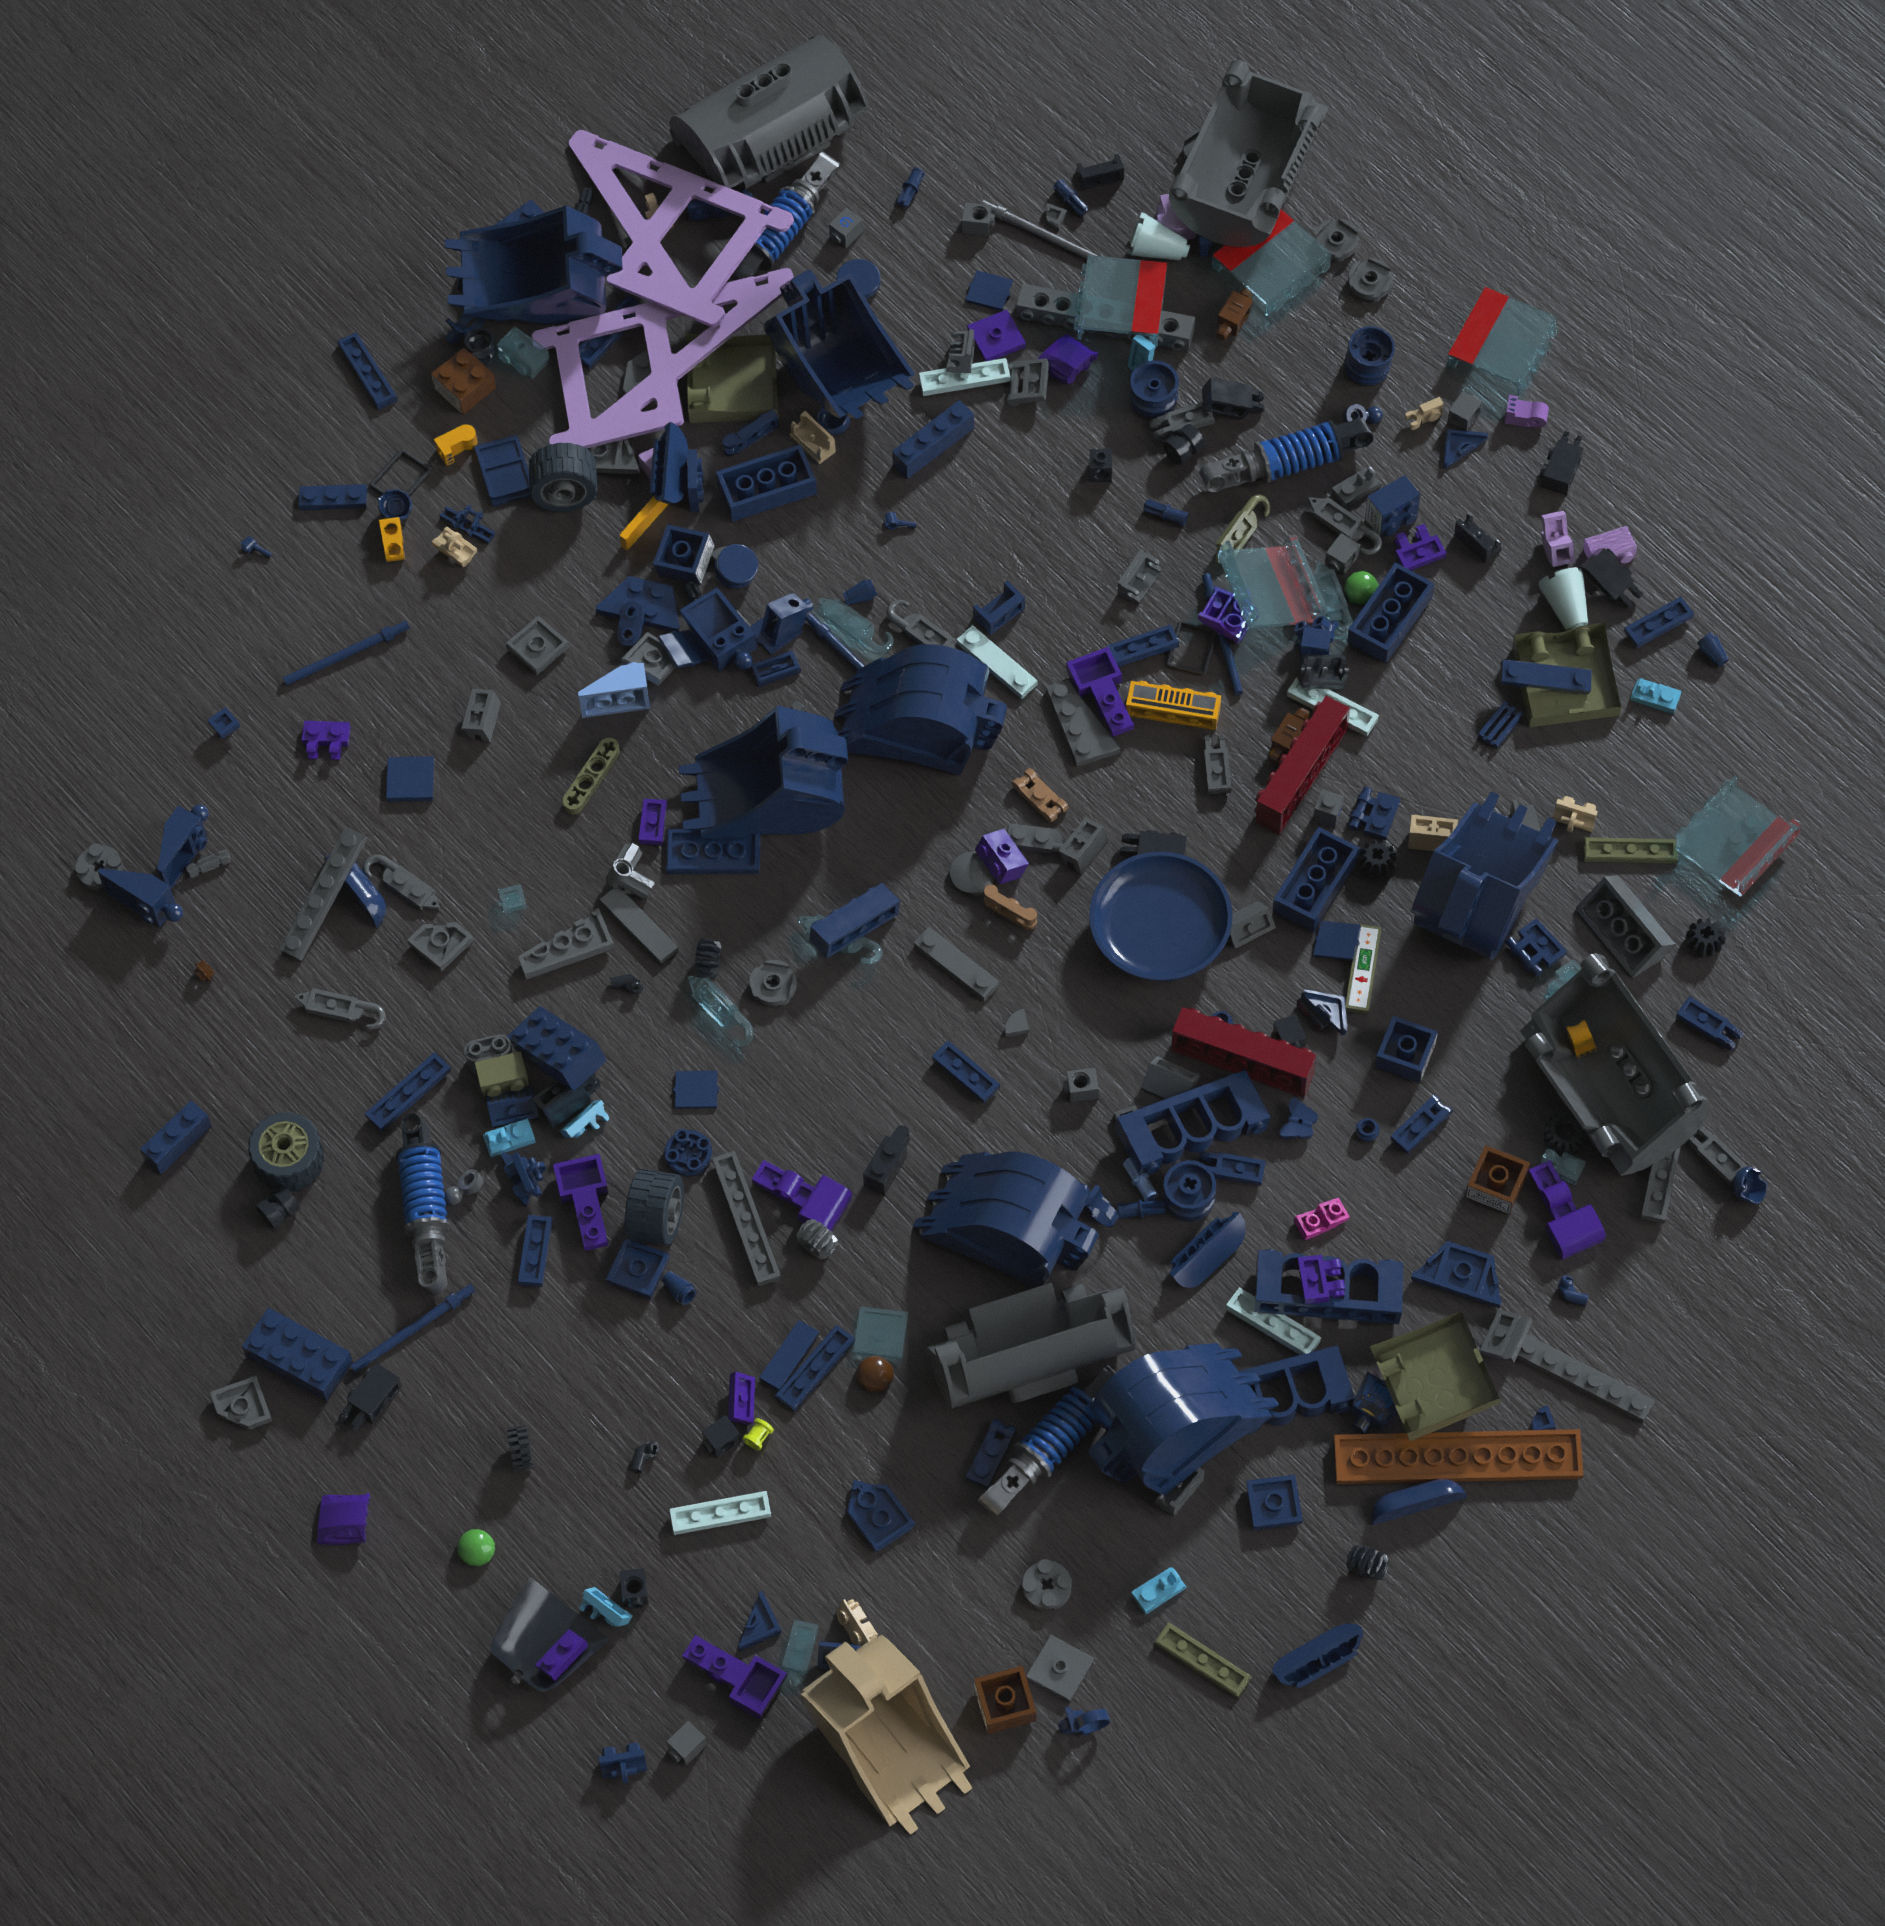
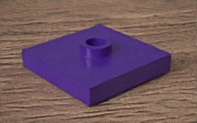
M1008 310L967 325L968 331L970 329L974 330V343L985 362L998 359L1026 347V342Z

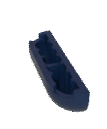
M669 422L664 426L666 430L660 439H655L650 480L651 495L657 501L665 504L676 503L683 498L688 458V444L683 432L677 425Z
M330 854L324 857L325 863L327 862ZM355 862L343 886L377 928L384 921L386 903L379 891Z
M1232 1212V1216L1222 1220L1220 1217L1216 1218L1171 1261L1173 1267L1169 1273L1179 1285L1187 1288L1200 1285L1239 1248L1246 1231L1245 1221L1241 1213Z
M1437 1479L1385 1494L1373 1507L1371 1515L1372 1525L1466 1499V1493L1458 1483L1452 1480Z
M1344 1624L1328 1630L1281 1657L1273 1666V1674L1281 1683L1288 1686L1302 1687L1349 1661L1358 1653L1356 1650L1360 1645L1361 1638H1363L1362 1627L1357 1624Z

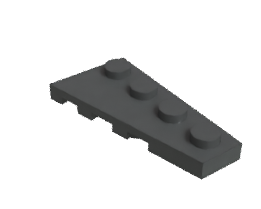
M1068 680L1046 686V692L1077 767L1120 753L1118 745Z

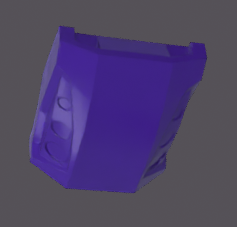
M1065 334L1047 348L1038 359L1047 358L1049 362L1048 375L1068 385L1075 381L1076 375H1079L1081 371L1087 370L1091 366V362L1098 358V353L1091 351L1070 335Z
M1215 586L1203 611L1199 613L1198 620L1217 633L1239 644L1250 626L1255 609L1251 607L1247 600L1240 599L1236 594Z
M370 1493L365 1495H323L320 1506L317 1543L324 1545L366 1543L365 1528L367 1526L366 1518L368 1516Z

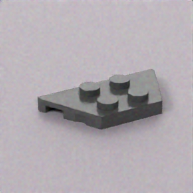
M628 438L587 448L596 460V473L640 474Z

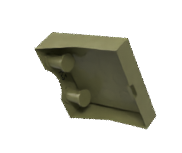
M686 334V346L697 338L699 334ZM766 334L732 336L687 373L690 423L757 420L761 414L767 413L772 409L779 419L776 351L770 336Z
M1605 623L1579 626L1561 633L1538 631L1514 635L1512 650L1515 661L1592 670L1591 692L1589 694L1520 686L1529 727L1620 715L1621 702L1612 667Z
M1462 1311L1415 1331L1370 1346L1410 1441L1501 1404Z

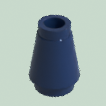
M864 579L843 593L847 605L873 600V597L878 596L871 579L867 581Z
M1711 632L1698 641L1699 650L1718 667L1728 662L1729 658L1717 635L1714 636Z
M672 1271L667 1272L663 1276L662 1282L677 1303L686 1305L695 1298L697 1292L692 1283L674 1274Z

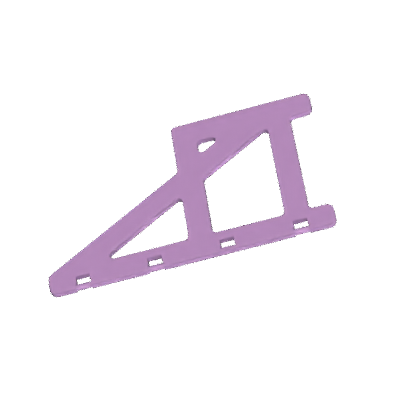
M578 130L569 140L571 150L633 242L622 257V271L609 275L607 277L608 284L710 327L718 326L725 317L724 309L713 304L712 301L766 228L785 232L794 221L793 215L790 212L772 207L760 200L665 162H659L650 156L612 141L604 140L587 131ZM596 143L605 145L602 150L595 147ZM651 164L660 167L657 172L649 169ZM614 168H621L672 189L649 220H645L613 173L612 170ZM706 186L715 189L712 194L704 191ZM692 199L701 200L745 218L744 222L695 288H690L660 244L663 237ZM761 209L770 211L768 216L761 214ZM646 265L652 271V275L645 276L638 273L642 266Z
M784 268L768 272L764 275L725 283L712 303L718 306L737 303V305L725 314V317L718 326L709 327L676 354L671 353L666 321L683 315L652 302L535 331L532 334L535 350L556 349L569 422V430L552 435L549 439L550 444L568 442L581 445L584 448H591L665 429L664 426L669 422L677 426L682 425L684 419L677 381L782 297L780 286L794 278L792 270ZM768 279V284L760 286L755 284V282ZM631 313L636 314V317L628 319L623 318V315ZM640 326L644 327L651 374L601 415L592 419L580 358L579 342ZM569 329V334L558 336L557 332ZM657 401L658 406L656 409L646 412L641 411L650 402Z

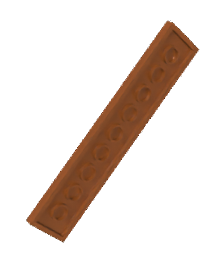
M1580 1429L1434 1432L1412 1441L1409 1440L1407 1433L1334 1435L1336 1484L1424 1483L1437 1479H1449L1454 1482L1583 1479L1584 1476Z

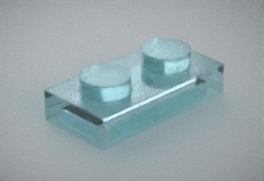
M794 1620L782 1669L807 1675L819 1625Z

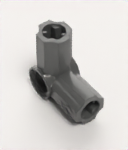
M625 843L610 868L606 881L615 889L625 888L645 900L655 882L634 870L642 852L639 846L633 843Z

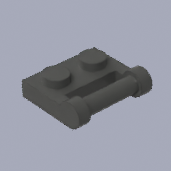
M1047 358L1010 363L1011 383L1010 394L1007 396L1008 405L1018 406L1020 403L1046 401L1049 368ZM1024 371L1023 391L1019 393L1020 374Z

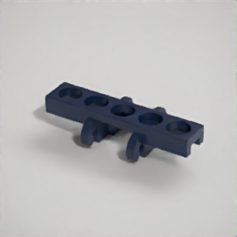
M471 505L465 507L464 511L460 510L459 513L446 506L445 511L439 515L440 519L451 524L453 528L457 527L466 532L468 536H473L487 544L495 536L494 531L479 524V521L483 519V512L477 513L473 511ZM451 513L453 517L449 518L446 514ZM468 514L475 516L473 522L466 518ZM466 523L471 524L470 529H465L463 526ZM478 528L481 529L480 533L476 532ZM488 533L490 537L487 538L483 534Z

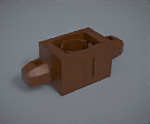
M1244 287L1239 293L1236 291L1232 292L1218 315L1219 321L1216 326L1218 327L1216 333L1218 338L1225 340L1230 334L1234 336L1238 334L1252 310V289Z
M1300 708L1294 715L1287 713L1271 738L1270 762L1277 765L1283 754L1287 755L1289 753L1292 740L1295 736H1300L1303 723L1306 719H1309L1308 710Z

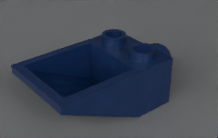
M718 587L680 609L682 617L703 651L719 671L734 662L741 670H747L752 666L753 659L749 653L757 649L756 635Z
M195 805L190 812L177 806L165 823L158 872L161 881L169 885L171 889L186 870V866L207 845L208 838L202 822L207 820L209 811L204 805Z
M99 869L98 875L105 893L138 913L147 924L151 925L153 923L160 928L166 919L171 922H177L182 918L183 909L175 903L170 886L152 874Z

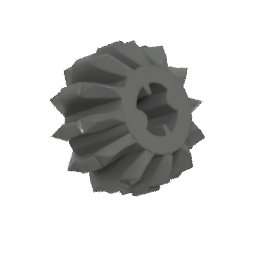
M814 1219L807 1220L805 1224L803 1223L796 1234L797 1241L801 1244V1247L819 1259L827 1258L838 1245L837 1238L833 1235V1232L827 1226Z

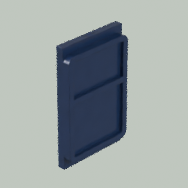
M517 435L474 446L492 507L531 497L529 470Z

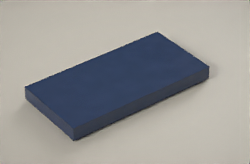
M668 829L667 874H760V834H752L748 838H701L700 831Z

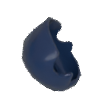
M821 408L817 414V422L830 435H840L849 427L850 417L844 415L838 418Z
M386 490L378 499V510L383 519L399 517L400 522H402L412 511V501L408 494L402 490Z
M1745 1166L1737 1171L1732 1181L1733 1192L1737 1199L1744 1203L1755 1205L1763 1201L1767 1191V1182L1759 1177V1174H1761L1760 1170Z

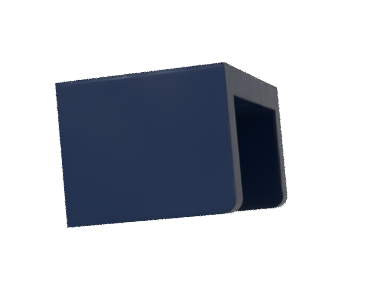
M1006 581L1004 583V592L982 609L977 604L973 606V618L992 635L1025 609V597L1009 581Z
M1304 627L1300 659L1302 654L1329 655L1332 631Z

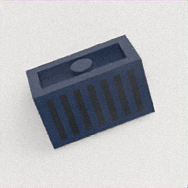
M525 1087L520 1091L510 1090L502 1092L495 1097L486 1096L492 1127L518 1122L527 1118H538L537 1107L532 1100L534 1097L533 1087Z

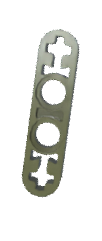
M606 738L599 743L564 795L563 806L568 814L575 815L584 809L619 757L620 748L615 739ZM612 746L614 751L610 750L606 754L605 748L609 749ZM595 763H601L604 766L599 772L593 771L591 767ZM583 781L592 783L591 787L585 790L581 789L579 784ZM577 798L578 805L573 804L570 806L569 801L574 802Z

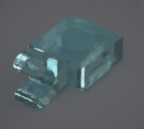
M1572 959L1555 972L1557 979L1549 983V989L1546 990L1550 997L1582 969L1580 965Z
M1546 1149L1541 1163H1545L1550 1160L1558 1176L1576 1185L1586 1164V1161L1566 1152L1563 1153L1562 1157H1559L1556 1152L1550 1149Z

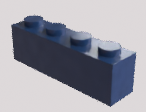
M958 400L892 451L893 466L907 479L974 429V413Z
M883 883L876 887H871L860 897L851 899L845 906L833 910L822 920L815 921L810 927L809 941L826 958H829L896 917L899 913L900 900Z

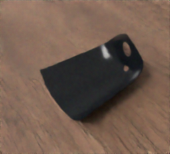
M528 1577L516 1601L499 1627L491 1643L490 1650L497 1659L536 1690L545 1692L564 1681L587 1659L609 1642L610 1639L541 1584ZM570 1629L587 1642L588 1647L554 1682L540 1672L535 1664ZM516 1670L522 1671V1672H523V1676H521L520 1674H518V1673L516 1672Z

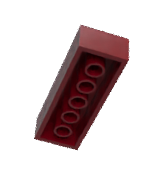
M1325 696L1322 702L1318 701L1312 711L1313 716L1310 720L1306 719L1302 725V733L1299 737L1295 736L1289 747L1291 750L1287 755L1283 754L1278 763V770L1276 773L1272 772L1268 777L1267 787L1265 790L1261 789L1255 799L1257 805L1254 810L1256 813V823L1279 835L1281 834L1347 732L1350 707L1328 696Z
M1182 1007L1172 1030L1171 1051L1235 1074L1246 1070L1251 1080L1305 1098L1315 1073L1316 1054L1311 1050L1294 1047L1285 1040L1277 1041L1269 1038L1262 1032L1246 1030L1245 1027L1239 1024L1232 1025L1226 1023L1217 1016L1209 1017L1201 1014L1200 1011L1194 1008L1187 1009Z

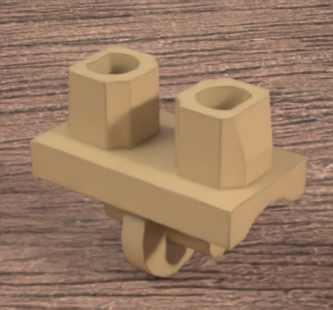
M446 527L432 541L433 546L462 567H465L477 553L476 547L463 539L461 534L454 532L449 527Z
M1564 796L1562 800H1557L1552 819L1567 824L1568 832H1572L1574 827L1589 832L1593 831L1598 813L1594 804L1576 805L1574 804V799L1568 796Z

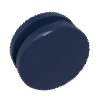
M729 545L720 552L715 561V575L719 582L728 588H744L751 583L758 571L757 557L750 548L744 545Z

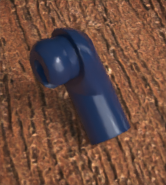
M1562 1276L1558 1282V1289L1564 1300L1586 1306L1589 1295L1575 1290L1572 1277Z

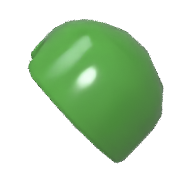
M1360 571L1353 573L1347 578L1343 592L1348 597L1349 602L1361 606L1366 605L1379 585L1372 574Z
M479 1529L467 1531L457 1543L458 1557L469 1566L480 1567L488 1563L495 1552V1543L492 1537L487 1532Z

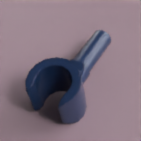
M894 512L885 514V526L889 530L896 529L898 526L916 528L917 522L897 520L896 513Z
M251 536L246 537L241 542V548L246 553L254 549L268 558L272 556L271 552L260 547Z

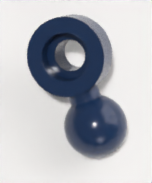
M1354 404L1346 407L1343 412L1344 422L1353 420L1351 413H1354L1355 419L1362 418L1371 424H1377L1383 418L1382 410L1376 406H1372L1366 411L1363 406Z

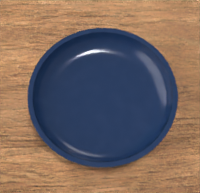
M1172 852L1143 853L1117 864L1102 878L1096 887L1089 911L1093 937L1105 958L1122 972L1151 982L1177 981L1204 970L1218 957L1230 935L1233 918L1231 901L1220 879L1199 861Z

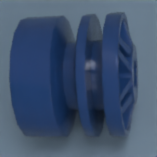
M1366 326L1355 331L1349 340L1344 359V369L1348 377L1361 385L1372 386L1381 383L1390 371L1395 352V343L1391 335L1375 326Z

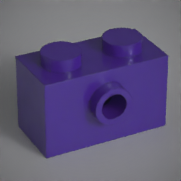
M1005 829L983 835L975 848L979 858L984 862L999 885L1021 878L1029 865Z

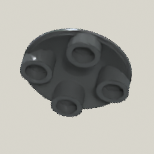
M976 851L959 855L950 867L951 882L959 890L974 896L982 894L985 887L992 885L995 881L994 876L991 875Z

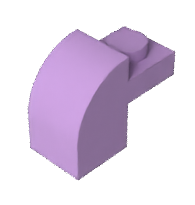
M1169 194L1160 195V204L1157 205V221L1187 240L1196 238V233L1187 227L1174 212L1169 201Z
M1559 511L1542 515L1543 531L1541 536L1549 562L1553 567L1574 563L1573 541L1568 536L1565 512Z

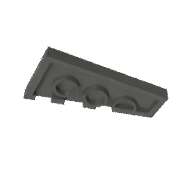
M598 908L592 912L590 917L585 920L581 918L574 923L573 927L565 932L561 930L556 933L550 941L546 943L541 942L518 956V960L527 980L615 948Z

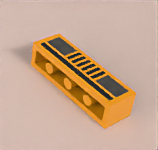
M1131 681L1126 710L1131 717L1216 730L1221 708V695H1216L1213 692H1196L1189 688H1172L1165 684L1154 685L1145 681Z

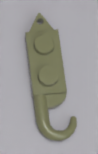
M1257 494L1252 496L1215 544L1217 546L1215 563L1235 559L1258 527L1257 518L1253 512L1258 502L1263 503L1265 507L1263 516H1268L1270 513V503L1264 495Z

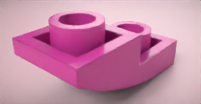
M1336 1198L1319 1204L1315 1210L1297 1215L1293 1222L1305 1241L1335 1228L1349 1220L1350 1216L1340 1199Z

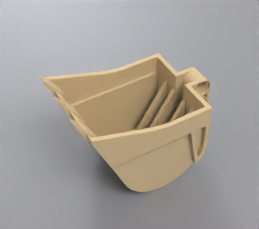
M883 1635L873 1637L856 1651L847 1642H844L825 1656L830 1671H827L804 1688L800 1695L818 1728L850 1768L859 1789L890 1827L898 1821L909 1834L914 1833L918 1827L909 1812L924 1801L937 1814L942 1812L945 1807L936 1792L951 1781L964 1794L972 1789V1786L963 1774L970 1765L940 1715L920 1671Z

